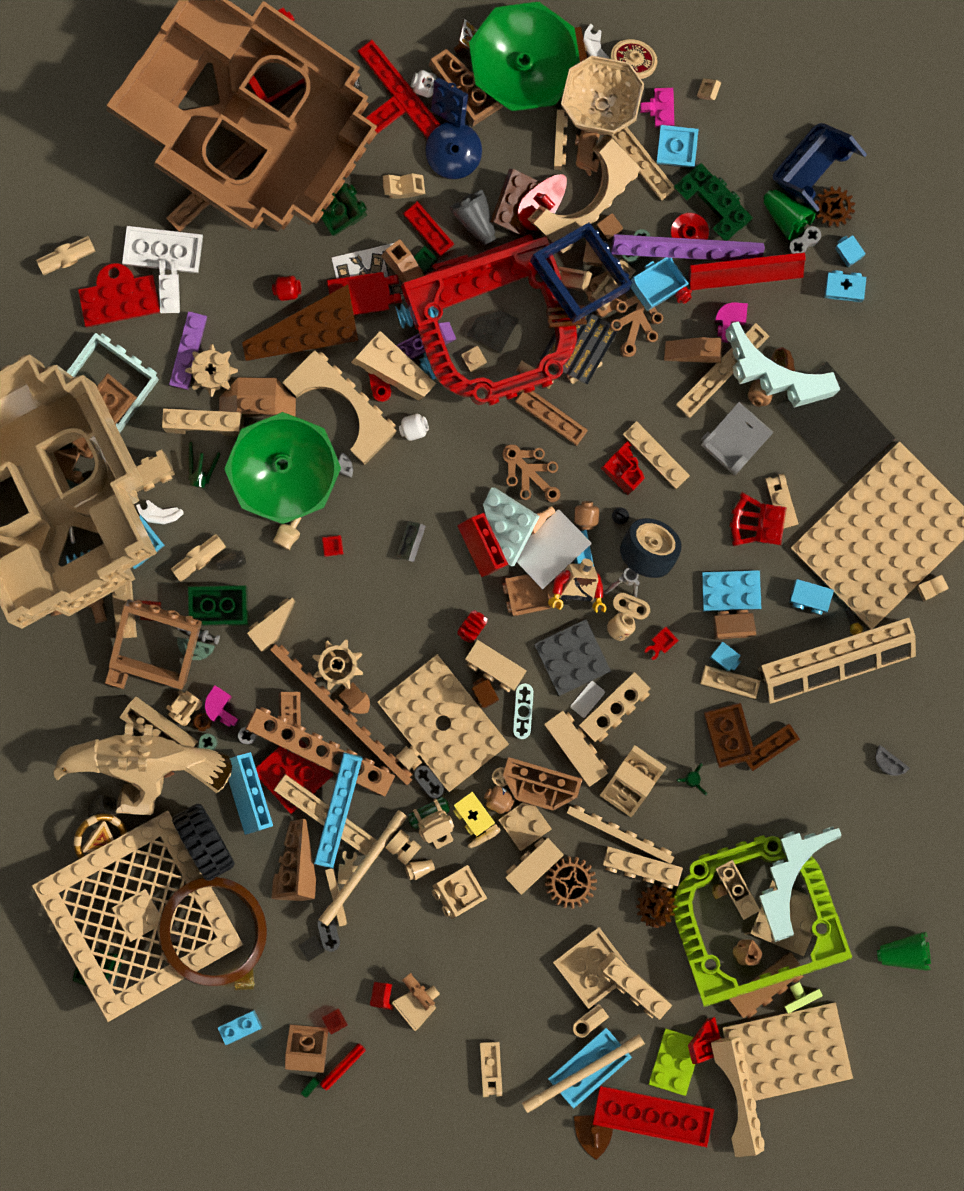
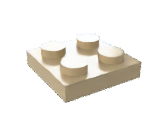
M525 802L499 819V822L520 851L551 830V827L537 807Z

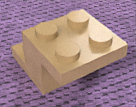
M634 745L600 796L632 817L667 767Z

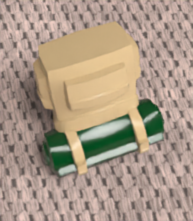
M445 798L434 799L433 802L417 810L414 809L413 812L408 814L409 824L415 829L420 828L419 834L424 842H433L435 847L439 849L453 841L450 832L453 831L454 824L451 817L447 816V813L450 812V805ZM447 835L444 841H437V839Z

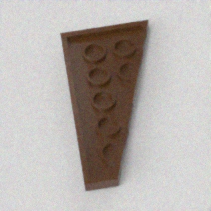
M348 284L242 342L245 360L249 361L359 341Z

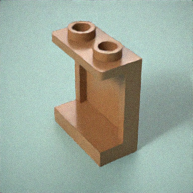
M529 574L512 578L508 577L505 578L506 583H502L504 594L509 596V601L506 602L508 613H512L513 617L552 609L548 601L554 597V594H552L553 580L544 589Z

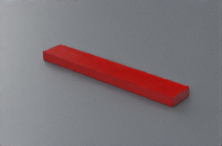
M370 40L357 51L390 94L396 98L426 139H428L432 131L440 126V123L416 93L413 92L412 88L376 43Z

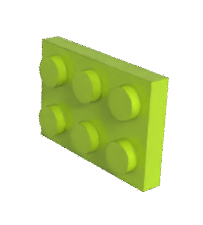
M665 1028L648 1083L649 1085L686 1096L695 1064H692L688 1044L694 1037Z

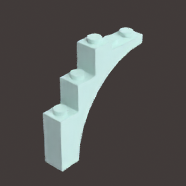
M739 321L731 323L725 330L726 338L733 348V355L737 359V363L733 366V374L738 379L739 384L760 379L761 388L765 390L767 396L787 390L788 399L792 402L793 407L833 397L840 390L833 372L826 374H803L781 367L766 358L747 338Z
M826 828L819 835L815 833L804 836V840L801 839L800 833L790 832L783 835L784 838L780 842L787 862L784 863V860L774 862L773 867H770L777 890L774 891L773 888L762 891L763 895L759 896L774 942L794 935L790 921L789 903L796 876L804 863L817 850L841 838L839 828Z

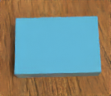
M669 257L662 259L656 264L654 261L650 262L645 266L646 270L631 279L633 283L631 289L647 311L675 295L680 289L689 284L673 259Z

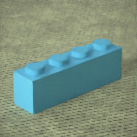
M251 752L230 758L233 766L228 781L244 834L272 827L273 823Z

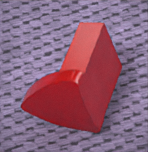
M374 982L370 1006L392 1011L393 1005L389 1004L392 984Z

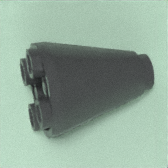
M482 189L474 194H469L460 203L457 202L449 207L452 214L482 245H486L496 239L493 223L490 222L489 206Z

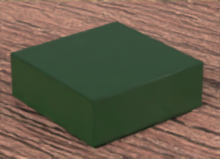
M425 246L413 256L424 273L438 261Z
M314 1077L301 1092V1095L305 1098L308 1097L317 1087L319 1081Z

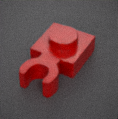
M665 627L652 639L655 645L648 646L644 652L647 653L649 650H653L655 652V655L651 658L653 661L658 657L660 650L665 654L679 640Z

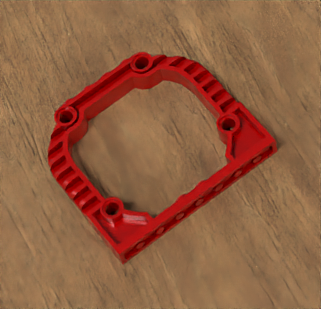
M547 236L402 284L401 289L416 330L418 329L431 369L436 379L447 390L462 397H470L472 402L477 405L488 403L491 406L499 403L501 398L506 397L509 400L517 397L519 392L524 391L527 394L535 391L537 386L542 385V388L553 385L552 381L559 378L563 373V365L569 360L576 346V326L555 328L557 341L554 353L543 357L537 364L536 369L494 383L484 377L468 380L457 372L450 359L438 325V321L443 315V308L438 304V299L444 287V280L459 275L467 277L474 274V270L480 269L485 271L492 268L491 265L511 259L514 267L521 269L529 275L528 281L531 287L541 290L547 308L561 307L544 281L538 282L535 279V274L538 273L530 262L534 253L549 245ZM552 255L548 257L546 260L550 264L554 272L557 274L559 279L562 280L556 261L554 259V256ZM428 310H435L437 316L434 318L430 317L428 315ZM565 312L551 313V315L566 314ZM570 318L552 320L553 323L571 321ZM548 366L555 367V375L549 373ZM477 390H483L485 398H479L476 393Z

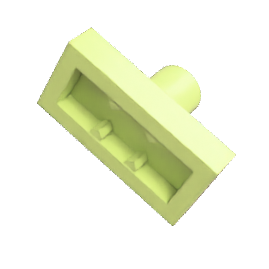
M798 982L790 986L796 1000L783 1007L787 1013H790L823 995L820 989L806 994L801 983Z

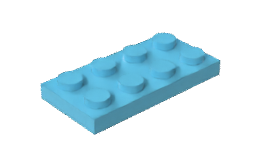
M605 1028L552 1074L548 1080L555 1085L620 1047L621 1044ZM629 1053L625 1054L562 1091L561 1095L574 1109L630 1060L632 1056Z

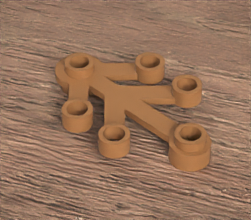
M636 295L615 305V310L618 313H624L628 307L637 303L636 310L610 323L611 330L619 331L622 329V326L632 321L627 342L620 346V353L626 358L636 353L634 343L639 325L643 328L648 342L653 343L658 339V333L652 330L643 313L644 306ZM619 304L624 305L623 311L619 309ZM655 307L649 310L651 322L653 324H660L663 321V315L657 312ZM655 315H658L660 317L659 322H656L654 320ZM614 322H617L619 324L618 329L614 328ZM650 333H653L655 335L654 340H651L649 338ZM627 346L632 348L631 353L626 351Z
M508 445L504 448L502 456L508 463V477L506 479L508 486L514 487L518 483V479L515 476L516 464L522 469V490L520 491L522 500H529L531 498L529 477L545 492V498L548 502L555 503L559 500L560 491L556 487H550L536 473H556L558 471V464L554 461L548 464H527L522 459L535 458L536 460H542L545 456L542 448L520 450L516 445ZM514 451L516 455L515 457H509L508 453ZM541 451L543 455L542 457H537L535 453ZM554 464L556 470L551 471L549 465ZM509 478H515V484H510L508 482ZM528 491L529 497L524 498L522 493ZM555 491L556 497L551 498L549 492Z

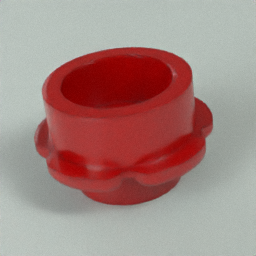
M687 287L680 289L675 294L677 302L687 303L692 298V290H689Z

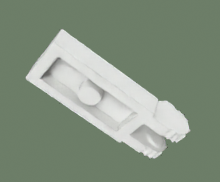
M176 259L171 261L172 274H165L166 263L164 260H160V313H180Z

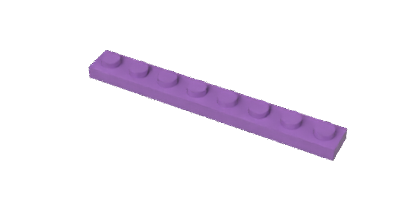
M614 234L611 253L616 255L733 261L760 258L763 256L765 247L764 243Z

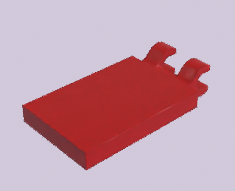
M384 272L327 280L329 294L348 284L354 316L390 310V304L402 303L400 293L390 295L389 285L399 284L398 275L385 277Z

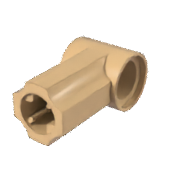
M598 1004L573 1023L572 1031L578 1037H585L609 1018V1016ZM579 1023L586 1025V1031L583 1034H579L576 1031V1026Z

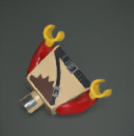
M583 559L581 564H568L566 569L555 577L552 591L554 597L548 601L550 607L554 608L556 603V608L562 609L563 602L560 599L593 601L596 598L592 605L593 610L597 613V607L601 605V611L603 613L606 611L605 604L601 602V598H603L601 577L596 573L593 562L590 559Z

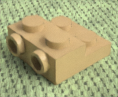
M468 865L432 886L434 889L432 890L433 896L436 900L442 902L443 913L446 917L450 916L451 919L487 899Z

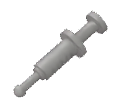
M176 627L177 630L186 631L188 635L191 634L190 631ZM208 630L199 631L198 638L202 639V642L208 639L214 641V644H218L220 635L215 637L208 635Z

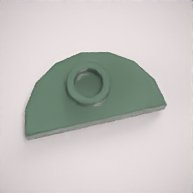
M178 637L177 645L180 652L185 656L189 639ZM197 642L192 660L207 658L213 652L215 646Z

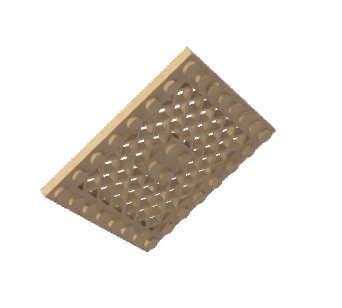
M168 810L31 886L107 1022L184 979L170 965L160 970L162 961H166L163 953L161 952V956L151 953L153 943L160 945L159 941L154 939L164 904L167 903V900H165L167 892H176L178 890L169 887L171 878L182 880L180 888L184 886V882L187 884L196 879L204 878L181 840ZM160 837V839L162 840V842L155 841V840ZM149 843L147 852L138 850ZM153 844L163 846L160 856L150 853ZM165 849H167L172 859L163 857ZM132 853L130 862L121 859ZM136 853L146 856L144 865L133 863ZM149 857L159 859L157 869L147 867ZM162 861L172 863L170 873L160 870ZM116 862L113 871L104 869ZM119 863L129 865L126 875L116 872ZM175 865L181 876L173 874ZM132 866L142 869L140 879L130 876ZM145 870L155 872L153 882L143 880ZM99 871L96 880L87 878ZM102 872L112 875L110 884L99 882ZM158 874L168 876L166 886L156 883ZM115 876L125 878L123 888L113 886ZM128 879L138 882L136 892L126 889ZM82 881L79 890L70 888L76 883ZM85 881L95 884L92 894L82 891ZM142 883L151 885L150 894H148L146 889L139 892ZM98 885L108 888L106 898L96 895ZM155 887L165 889L162 899L152 896ZM211 887L198 889L188 894L187 896L191 897L189 906L181 904L177 906L187 910L185 920L175 917L177 908L171 920L170 934L180 936L178 946L173 945V948L176 949L177 955H179V951L189 953L180 958V960L196 972L243 945ZM111 889L121 891L119 901L109 899ZM62 891H64L63 898L59 895ZM68 891L78 893L76 903L65 901ZM124 893L134 895L122 902ZM81 895L91 897L89 907L79 905ZM94 898L105 901L102 911L92 908ZM194 899L198 904L200 910L192 908ZM153 901L161 903L159 912L156 906L154 905ZM108 902L117 904L111 908L114 914L105 912ZM66 905L74 907L72 916L69 913ZM77 908L87 910L85 920L75 918ZM191 911L200 913L198 923L188 921ZM90 912L101 914L98 924L88 921ZM104 915L114 918L111 928L101 925ZM203 916L207 920L209 926L201 924ZM117 920L123 931L114 929ZM174 921L184 923L181 933L171 930ZM75 922L84 924L82 932L79 931ZM187 924L197 927L194 936L184 934ZM87 925L97 927L95 937L84 935ZM200 928L210 930L207 940L197 938ZM100 929L110 931L108 941L98 939ZM153 930L151 939L142 937V935ZM113 932L123 935L121 945L111 942ZM214 933L216 938L211 941L212 934ZM126 937L129 942L137 939L134 948L124 946ZM183 937L193 940L191 950L181 947ZM85 939L93 941L91 950L88 947ZM140 940L150 942L147 952L137 949ZM196 941L205 943V945L194 950ZM96 942L106 944L104 954L94 952ZM109 946L120 948L117 958L107 956ZM123 949L133 952L130 962L120 959ZM136 953L146 955L144 965L134 963ZM94 956L103 958L101 966L98 965ZM149 956L159 959L157 969L147 967ZM106 959L116 961L114 971L103 969ZM119 962L129 965L127 975L117 973ZM132 966L142 969L140 979L130 976ZM146 970L156 972L143 979ZM104 973L112 975L110 984L107 981ZM115 976L126 978L123 988L113 986ZM128 980L138 982L135 985L126 989ZM113 990L121 991V993L115 995Z

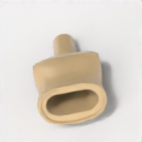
M301 517L292 520L289 525L281 524L273 542L290 551L293 543L300 536V532L296 527Z

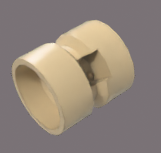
M401 829L385 848L393 855L397 854V859L406 866L421 846L414 840L410 841L409 835ZM404 845L408 848L406 852L401 849Z

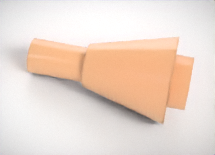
M552 506L537 514L540 517L531 534L534 535L546 519L555 513Z

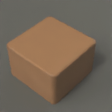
M610 214L597 224L598 230L606 241H610L613 239L614 234L618 235L623 231V227L613 214Z

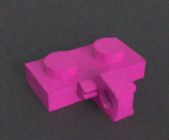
M654 88V98H651L650 102L640 104V113L650 112V116H655V127H660L661 125L674 126L673 88Z

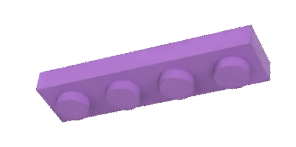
M188 311L169 383L170 386L185 390L189 389L192 374L185 372V369L192 367L195 359L192 353L194 351L198 353L207 316Z

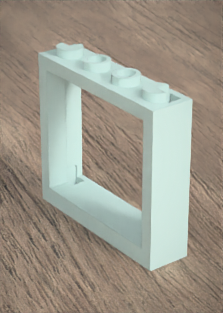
M95 333L67 373L75 377L97 345L101 344L150 380L120 422L116 423L120 433L159 379L156 377L157 372L148 366L145 369L140 365L142 361L133 355L131 358L125 354L126 350L117 344L115 347L109 343L111 341L110 338L104 334L99 336Z

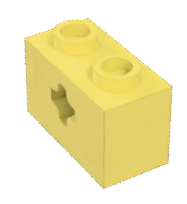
M473 792L454 805L456 809L453 812L459 820L462 818L465 820L467 825L464 827L470 835L475 834L477 837L495 823ZM468 811H477L476 817L478 819L476 821L474 819L469 820L468 816L470 814Z

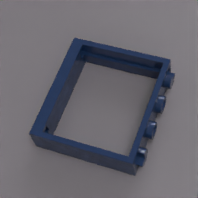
M590 222L534 253L530 260L572 323L628 292L633 284L628 278L629 274L625 273L621 268L620 261L612 255L608 244L602 241L598 230H595ZM585 237L619 287L580 309L546 259Z

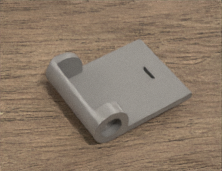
M738 402L711 434L707 432L700 440L703 442L701 446L735 476L773 434V431L744 405Z

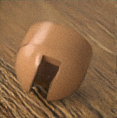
M723 884L714 885L712 888V894L715 899L728 894Z

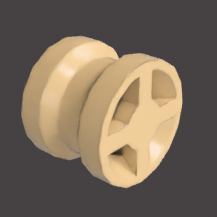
M503 767L495 769L492 774L494 784L501 787L507 785L503 777L505 770Z

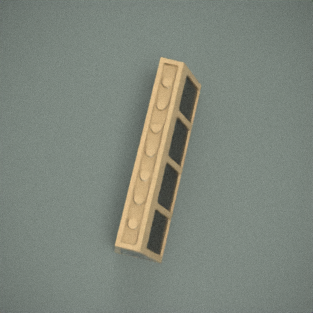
M906 618L758 667V671L769 704L916 657L915 633L910 618Z

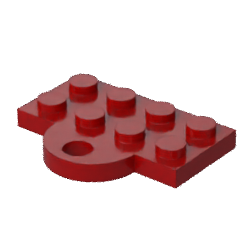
M113 263L105 266L97 276V286L78 290L86 328L160 313L154 276L134 278L130 269L122 264ZM111 269L119 270L117 278L109 277Z

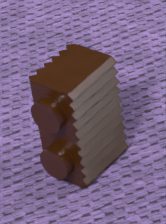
M481 678L473 683L472 691L476 698H478L479 705H482V709L499 701L489 679L484 680V678Z

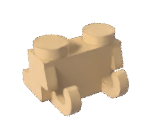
M179 690L177 692L179 696L171 706L167 705L166 708L170 711L168 715L182 726H186L190 722V715L194 710L197 711L201 708L202 701L187 690L185 693Z

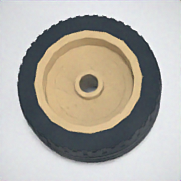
M642 518L635 521L627 530L621 542L620 553L625 564L639 575L648 578H660L667 575L675 565L682 550V543L677 533L669 525L656 519Z

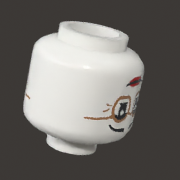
M424 70L415 73L411 81L413 92L424 97H431L433 95L434 80L437 79V75Z

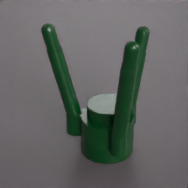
M189 442L188 480H190L191 486L205 488V484H209L210 477L221 455L220 452H217L206 477L205 472H201L204 454L200 453L197 471H194L193 474L192 442Z
M702 763L697 766L694 772H689L685 778L676 779V782H686L688 786L696 787L703 795H707V792L700 786L701 777L698 774L703 766Z

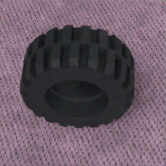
M195 804L174 816L172 822L205 880L211 881L234 867L233 858L201 804Z

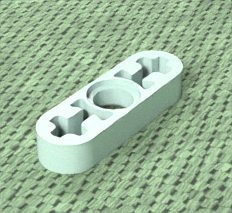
M526 683L519 685L516 690L513 733L518 739H526L531 732L533 688ZM523 687H527V690L530 691V694L526 696V701L530 700V704H518V699L522 700L523 695L519 694V690H523ZM526 706L529 709V714L526 717L519 716V707ZM517 718L520 720L529 719L528 724L524 722V729H527L528 732L524 733L523 736L516 732V729L520 728L521 722L517 723Z

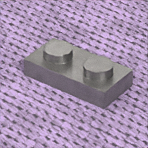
M412 521L407 522L396 557L414 562L426 527L425 525Z

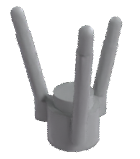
M629 567L624 569L621 577L603 593L607 594L623 582L628 586L634 585L633 596L637 598L638 585L640 583L637 580L638 573Z

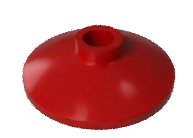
M695 213L680 215L675 219L671 227L672 238L707 240L709 236L707 222L703 217ZM691 230L693 235L687 236L686 231Z

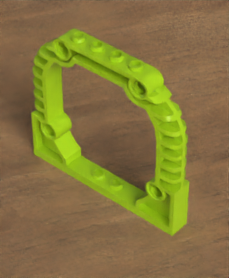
M765 835L754 838V842L748 844L746 841L740 842L735 845L736 848L730 850L728 847L717 850L718 854L710 856V853L701 855L699 860L691 864L690 874L681 882L674 897L676 900L673 905H676L677 908L673 909V912L675 913V922L703 1007L852 959L822 870L812 856L799 871L806 885L817 919L811 928L812 935L817 939L814 949L809 956L811 963L790 969L789 966L778 970V974L771 976V973L760 975L759 980L738 986L735 978L720 970V961L716 956L707 954L694 916L693 898L696 889L704 887L712 881L714 873L717 872L716 868L730 860H733L736 866L759 858L768 863L780 860L787 861L780 842L781 840L775 836L765 838ZM770 842H774L778 845V849L772 852L768 850L767 845ZM701 866L705 872L703 875L698 876L694 873V868ZM819 924L825 925L826 933L819 934L816 931V926ZM708 960L716 963L714 970L706 969L705 963Z

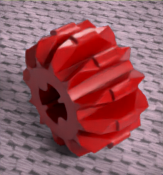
M476 610L471 611L458 629L457 635L468 643L474 642L485 627L487 618Z

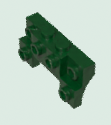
M700 163L673 188L680 193L686 202L697 193L721 219L712 230L724 241H728L752 221L753 217L741 206L740 197L734 191L730 192L727 189L726 182L721 177L713 176Z

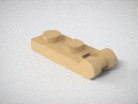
M784 473L779 474L775 478H765L772 505L787 507L784 529L798 525ZM780 484L781 490L775 491L774 486Z
M499 1042L480 1043L483 1097H489V1095L502 1096ZM496 1081V1087H488V1082Z

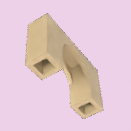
M163 409L162 428L166 433L186 434V431L199 430L222 433L223 436L238 437L240 430L244 426V417L240 412Z

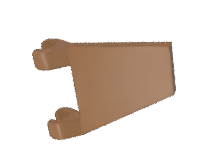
M77 447L53 452L65 479L81 484L84 480L80 471H73L80 455L92 459L94 457L93 454L88 457Z

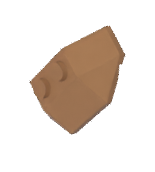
M237 378L230 386L231 389L226 390L219 397V411L240 412L243 417H271L284 412L296 417V398L277 378Z
M510 757L507 759L503 777L516 800L552 811L577 798L582 783L581 778Z

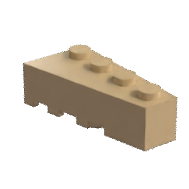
M381 331L375 335L351 362L365 369L366 372L381 378L382 381L397 387L398 390L418 401L425 397L436 384Z
M162 449L156 452V457H146L141 460L139 466H136L144 484L134 489L136 494L143 489L144 491L153 489L155 487L154 484L160 481L165 483L173 479L172 476L175 473Z

